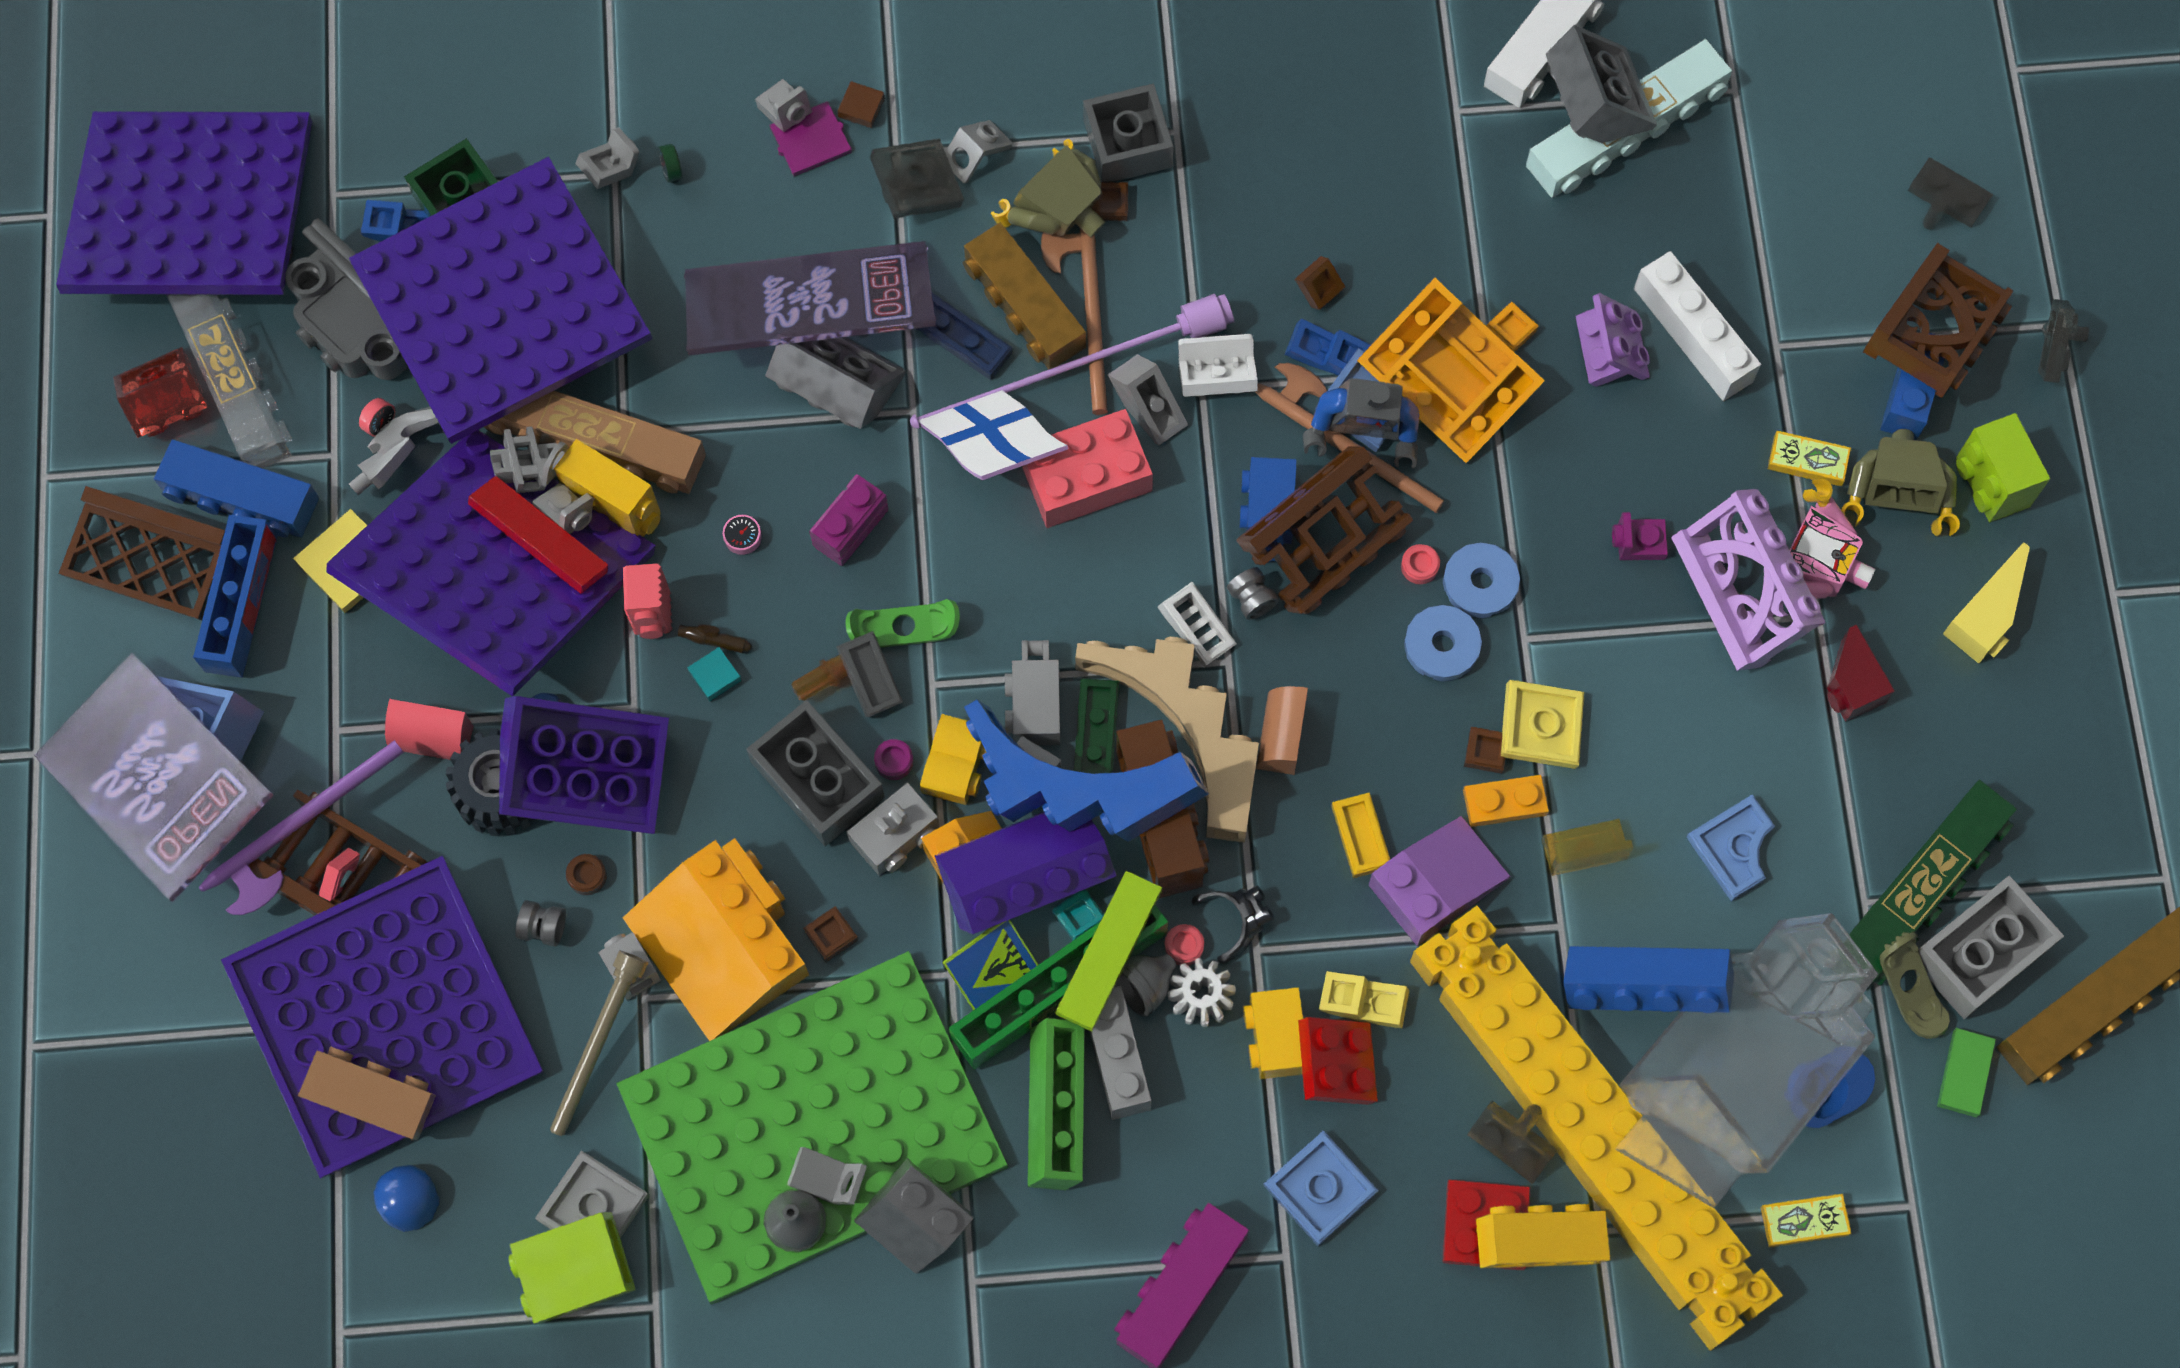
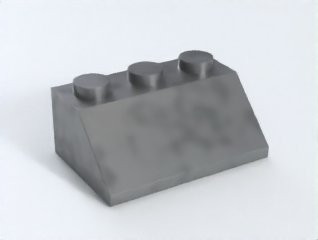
M1573 25L1545 54L1551 68L1550 74L1556 81L1561 94L1560 100L1566 107L1571 120L1570 126L1578 136L1605 143L1650 131L1657 126L1625 46Z
M811 319L778 339L765 377L776 382L780 389L794 392L807 399L811 406L827 410L836 415L845 425L861 429L877 418L903 379L906 370L824 325L816 328L814 319Z

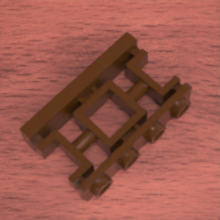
M1348 446L1236 539L1244 552L1251 553L1255 564L1265 565L1274 558L1291 581L1288 586L1277 594L1281 600L1286 602L1284 607L1288 612L1308 614L1315 610L1322 603L1321 597L1330 590H1337L1350 580L1349 574L1358 566H1366L1375 560L1378 556L1377 550L1386 543H1392L1401 538L1406 533L1405 527L1413 521L1409 513L1402 511L1401 508L1403 506L1399 501L1389 500L1380 507L1364 484L1367 479L1378 471L1374 465H1370L1369 461L1372 460V457L1365 447ZM1344 482L1347 483L1357 497L1346 508L1337 495H1330ZM1331 511L1347 536L1324 554L1307 529ZM1365 511L1374 523H1381L1367 536L1364 535L1355 522V519ZM1287 529H1290L1300 543V546L1289 555L1281 543L1273 542ZM1308 558L1312 560L1318 570H1325L1311 583H1308L1298 569Z

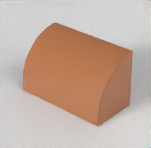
M1288 686L1275 688L1268 692L1256 769L1291 775L1295 774L1308 688Z

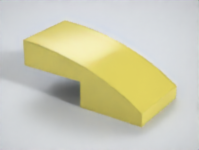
M1326 971L1319 1010L1347 1019L1402 1029L1409 989L1407 986L1371 982L1364 976Z

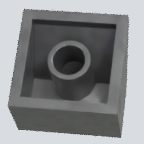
M907 1158L854 1219V1222L916 1274L946 1251L973 1220V1217L962 1204Z

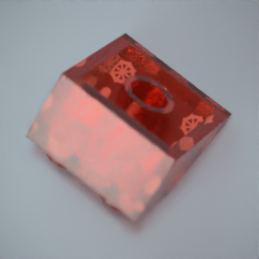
M183 347L113 377L117 400L137 438L144 435L148 437L156 436L164 432L168 428V424L180 419L182 421L192 420L202 414V409L208 407L203 390Z

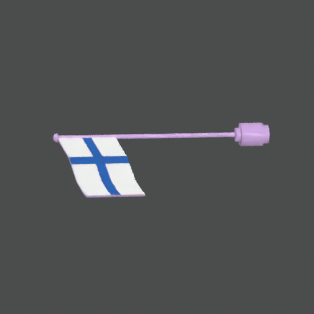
M1212 294L1180 306L1182 314L1176 315L1178 322L1176 324L917 418L914 414L910 419V424L916 429H919L921 426L940 440L965 470L981 480L1024 466L1069 448L1067 444L1060 442L1050 435L1025 406L1006 393L1179 330L1183 336L1190 335L1191 338L1206 337L1227 329L1226 325L1234 322L1231 307L1224 294L1218 297Z

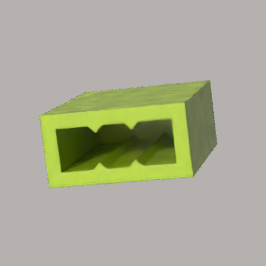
M600 1212L510 1244L512 1254L509 1255V1265L513 1275L516 1278L520 1277L524 1291L521 1294L522 1308L528 1318L532 1317L533 1324L547 1322L636 1290L612 1212Z

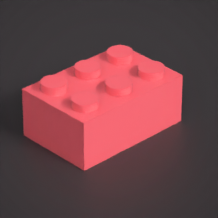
M1126 409L1051 434L1060 442L1067 444L1069 449L1022 466L1046 528L1152 492L1153 473Z

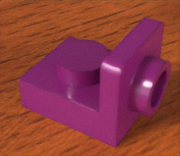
M1622 512L1618 524H1614L1612 527L1613 547H1619V559L1665 560L1668 555L1665 519H1631L1630 512Z

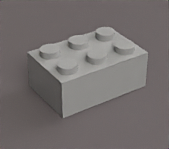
M2009 875L1920 947L1918 952L1930 982L1959 1015L1965 1019L2051 949L2064 935Z

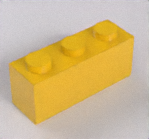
M1589 1204L1565 1206V1212H1553L1552 1205L1528 1207V1213H1515V1206H1499L1490 1208V1215L1476 1219L1480 1268L1594 1265L1610 1261L1606 1212L1590 1211Z

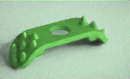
M945 599L934 604L880 610L854 609L848 612L846 616V630L851 640L873 631L880 648L937 642L950 638L955 634L960 620L959 608L955 601ZM901 616L910 617L915 622L914 631L907 636H900L893 630L894 621Z

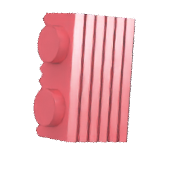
M657 563L623 567L624 611L628 616L634 634L640 635V637L645 639H655L662 637L663 633H669L672 630V620L670 617L672 615L670 611L672 608L670 604L671 592L662 567Z

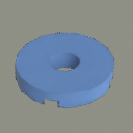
M1481 542L1466 545L1456 551L1446 564L1443 578L1444 590H1446L1451 604L1471 617L1477 618L1492 617V615L1499 612L1502 613L1508 609L1517 596L1520 582L1517 564L1509 553L1496 545ZM1476 573H1484L1490 577L1492 584L1488 588H1477L1471 582V577Z
M1439 605L1428 607L1413 618L1407 628L1404 647L1406 657L1415 671L1423 676L1425 674L1428 677H1432L1433 680L1444 682L1458 679L1470 672L1479 658L1482 640L1479 627L1470 615L1456 607ZM1439 635L1447 636L1452 640L1453 648L1446 652L1438 651L1433 646L1432 640Z

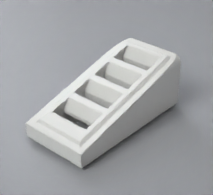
M1193 582L1158 606L1160 612L1179 636L1185 639L1188 644H1195L1194 654L1204 666L1237 644ZM1188 600L1192 606L1179 614L1176 608ZM1198 612L1202 618L1188 626L1184 620ZM1208 624L1211 630L1197 639L1194 632ZM1217 635L1221 642L1206 651L1202 645Z

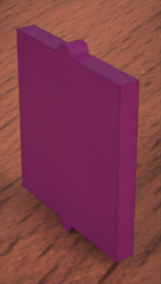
M828 101L812 107V112L785 132L774 123L770 125V129L779 145L778 154L784 156L794 177L852 153L851 147L843 133V123L837 121Z

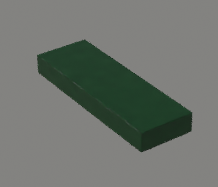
M1081 678L1074 771L1090 774L1113 773L1119 681Z

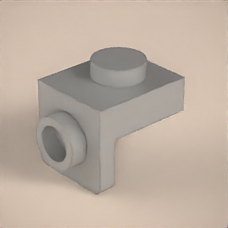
M618 127L611 131L608 143L580 153L576 165L592 184L599 189L632 176L639 156V150L635 143Z

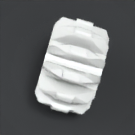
M1201 958L1195 960V970L1193 971L1187 964L1183 963L1180 966V972L1183 977L1172 975L1170 978V984L1177 989L1168 992V1000L1178 1001L1173 1007L1175 1015L1188 1011L1185 1023L1188 1025L1194 1022L1195 1016L1201 1017V1026L1207 1027L1209 1022L1208 1015L1210 1014L1216 1021L1221 1022L1224 1018L1221 1009L1232 1010L1234 1003L1228 997L1235 994V985L1225 984L1230 979L1228 970L1222 971L1217 975L1215 974L1218 968V962L1212 961L1208 969H1203V961ZM1202 986L1208 988V995H1204L1201 1000L1195 998V991H1199Z

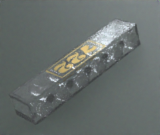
M167 294L242 462L266 468L292 456L287 442L293 440L285 422L283 420L277 422L273 415V411L278 410V406L270 390L263 391L258 382L265 379L256 359L248 360L245 350L251 347L241 328L235 330L231 320L237 317L228 298L221 300L219 294Z

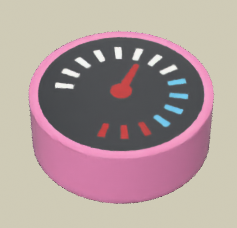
M737 515L730 518L723 528L724 542L727 548L735 554L746 555L752 553L761 543L762 534L760 526L754 518L748 515Z

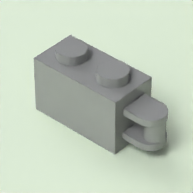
M1022 640V660L1012 661V674H1005V697H1012L1013 710H1005L1006 733H1013V740L1016 743L1023 736L1038 746L1060 745L1059 660H1049V640ZM1028 656H1043V660H1028Z

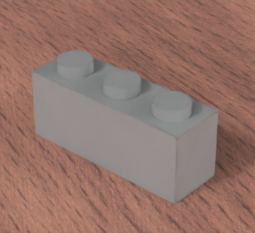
M1117 986L1114 987L1093 1032L1089 1031L1112 1120L1151 1110V1098L1122 987Z

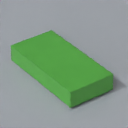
M1959 1028L1953 1030L1937 1107L1976 1118L1980 1115L1995 1038Z

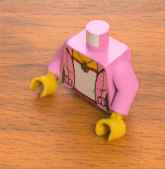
M1813 479L1812 484L1815 485L1817 492L1813 489L1804 490L1803 498L1807 502H1817L1816 508L1811 506L1789 551L1795 562L1801 567L1803 578L1812 596L1816 599H1823L1828 596L1836 597L1845 580L1866 589L1875 572V568L1855 559L1863 540L1857 536L1856 530L1831 497L1833 491L1831 483L1826 479Z

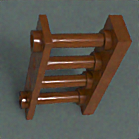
M297 789L293 797L301 806H304L319 794L312 791L310 796H307ZM329 806L283 839L271 857L267 856L264 861L257 858L248 866L255 876L261 879L269 878L281 870L283 881L277 893L315 916L353 898L382 856L401 867L394 878L428 862L410 850L405 855L330 810L331 806ZM318 817H320L337 829L303 877L298 876L294 881L284 875V872L287 870L284 866ZM353 837L369 848L357 864L355 871L350 874L343 884L342 888L344 889L331 902L326 901L315 894L319 889L316 885L325 874L327 864L337 857L348 839Z

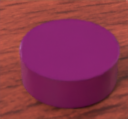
M890 739L884 741L875 751V767L878 773L886 779H902L912 770V751L901 740Z

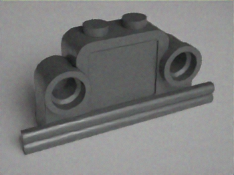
M319 218L315 219L302 233L318 250L309 257L294 261L288 267L285 275L287 286L298 300L293 310L294 317L300 326V329L295 332L296 335L309 349L316 346L323 353L320 355V358L334 373L340 369L350 378H359L371 370L374 376L382 380L398 377L408 366L349 260V257L356 253Z

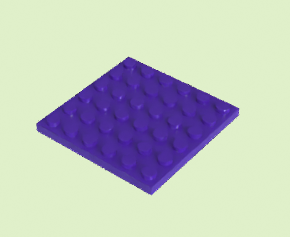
M93 112L56 283L60 294L283 295L312 126L310 113Z
M549 156L349 257L352 266L450 444L653 339Z
M477 430L456 443L328 561L326 573L513 697L623 586V567L645 564L654 555L656 545L641 535L637 536L612 522L606 515L592 509V519L589 524L581 531L575 530L570 535L608 564V572L580 594L468 505L469 496L495 476L490 450L505 449L504 446ZM552 479L545 487V490L518 494L532 504L533 500L559 484V482ZM536 480L524 481V483L535 482ZM506 483L516 491L514 483Z
M443 856L221 959L320 1178L327 1177L407 1137L299 1097L298 1094L317 1050L328 1054L330 1047H334L352 1054L351 1063L366 1068L368 1061L391 1069L389 1077L404 1082L406 1075L429 1083L427 1092L435 1094L436 1097L422 1130L544 1072Z

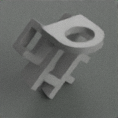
M532 426L526 427V436L512 437L510 429H505L503 440L505 449L490 450V457L494 475L505 483H514L517 493L545 490V487L554 477H557L554 467L568 450V445L562 441L558 444L537 445ZM521 447H527V448H528L527 450H518V451L515 450V448H521ZM536 480L535 482L524 483V481Z

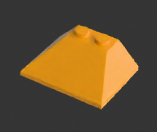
M1436 278L1422 290L1357 360L1379 382L1403 386L1402 396L1408 397L1418 407L1419 420L1465 463L1481 449L1545 381Z

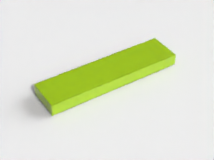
M1128 871L1125 872L1056 1010V1015L1093 1032L1162 892V887Z

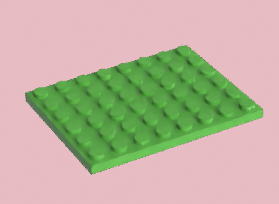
M909 951L616 1083L711 1305L866 1234L867 1232L855 1223L854 1219L907 1158L949 1194L1008 1168L1006 1160ZM800 1147L809 1148L845 1164L861 1163L866 1165L867 1168L853 1205L832 1204L817 1198L823 1204L827 1219L826 1229L821 1239L813 1247L801 1252L785 1251L775 1246L768 1238L764 1226L765 1211L770 1202L780 1193L797 1190L788 1186L787 1183ZM853 1176L850 1178L848 1182L846 1192L849 1190L852 1184Z

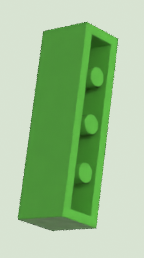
M1046 1018L1030 1029L1028 1187L1067 1190L1083 1181L1084 1028L1068 1020Z

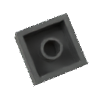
M1154 83L1083 100L1084 125L1101 182H1115L1173 167V144Z

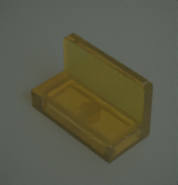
M1619 819L1550 833L1542 837L1552 876L1627 860L1634 848L1632 840L1625 841Z

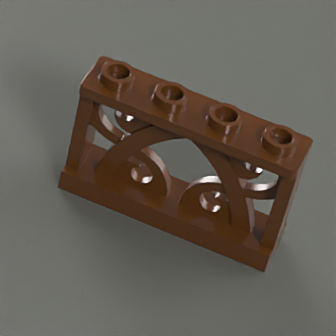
M1937 243L1881 321L1863 352L1875 360L1878 356H1881L1937 390L1935 395L1942 398L1949 387L1954 390L1958 389L1969 372L1963 366L1966 365L1972 368L1984 350L1978 344L1987 346L1998 329L1992 323L1995 322L2001 325L2012 308V305L2008 304L2007 301L2014 290L2009 287L2004 290L1949 257L1948 253L1950 250ZM1927 293H1933L1936 296V300L1931 299ZM1969 295L1972 298L1964 300L1963 296ZM1980 302L1987 306V310L1979 311L1974 305ZM1949 306L1958 324L1959 333L1930 335L1928 320L1917 307L1937 311ZM1907 321L1915 322L1918 326L1911 327L1907 324ZM1975 322L1982 323L1976 332ZM1965 348V350L1959 357L1958 353L1955 350ZM1925 351H1931V359L1925 356ZM1938 357L1945 358L1949 363V367L1944 368L1939 365Z

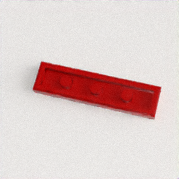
M494 476L469 496L468 505L580 594L607 574L608 564L497 476Z

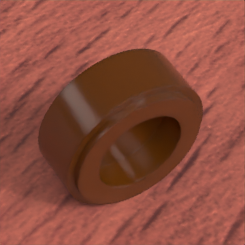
M581 854L569 862L566 868V879L576 893L592 895L603 888L607 879V872L598 857L591 854Z

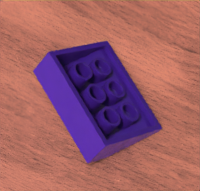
M521 696L505 698L500 733L499 815L655 834L669 718Z

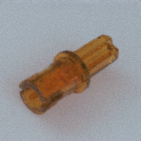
M837 655L828 661L821 660L819 667L793 681L791 686L797 698L805 701L831 685L833 687L839 686V681L848 676L840 655Z

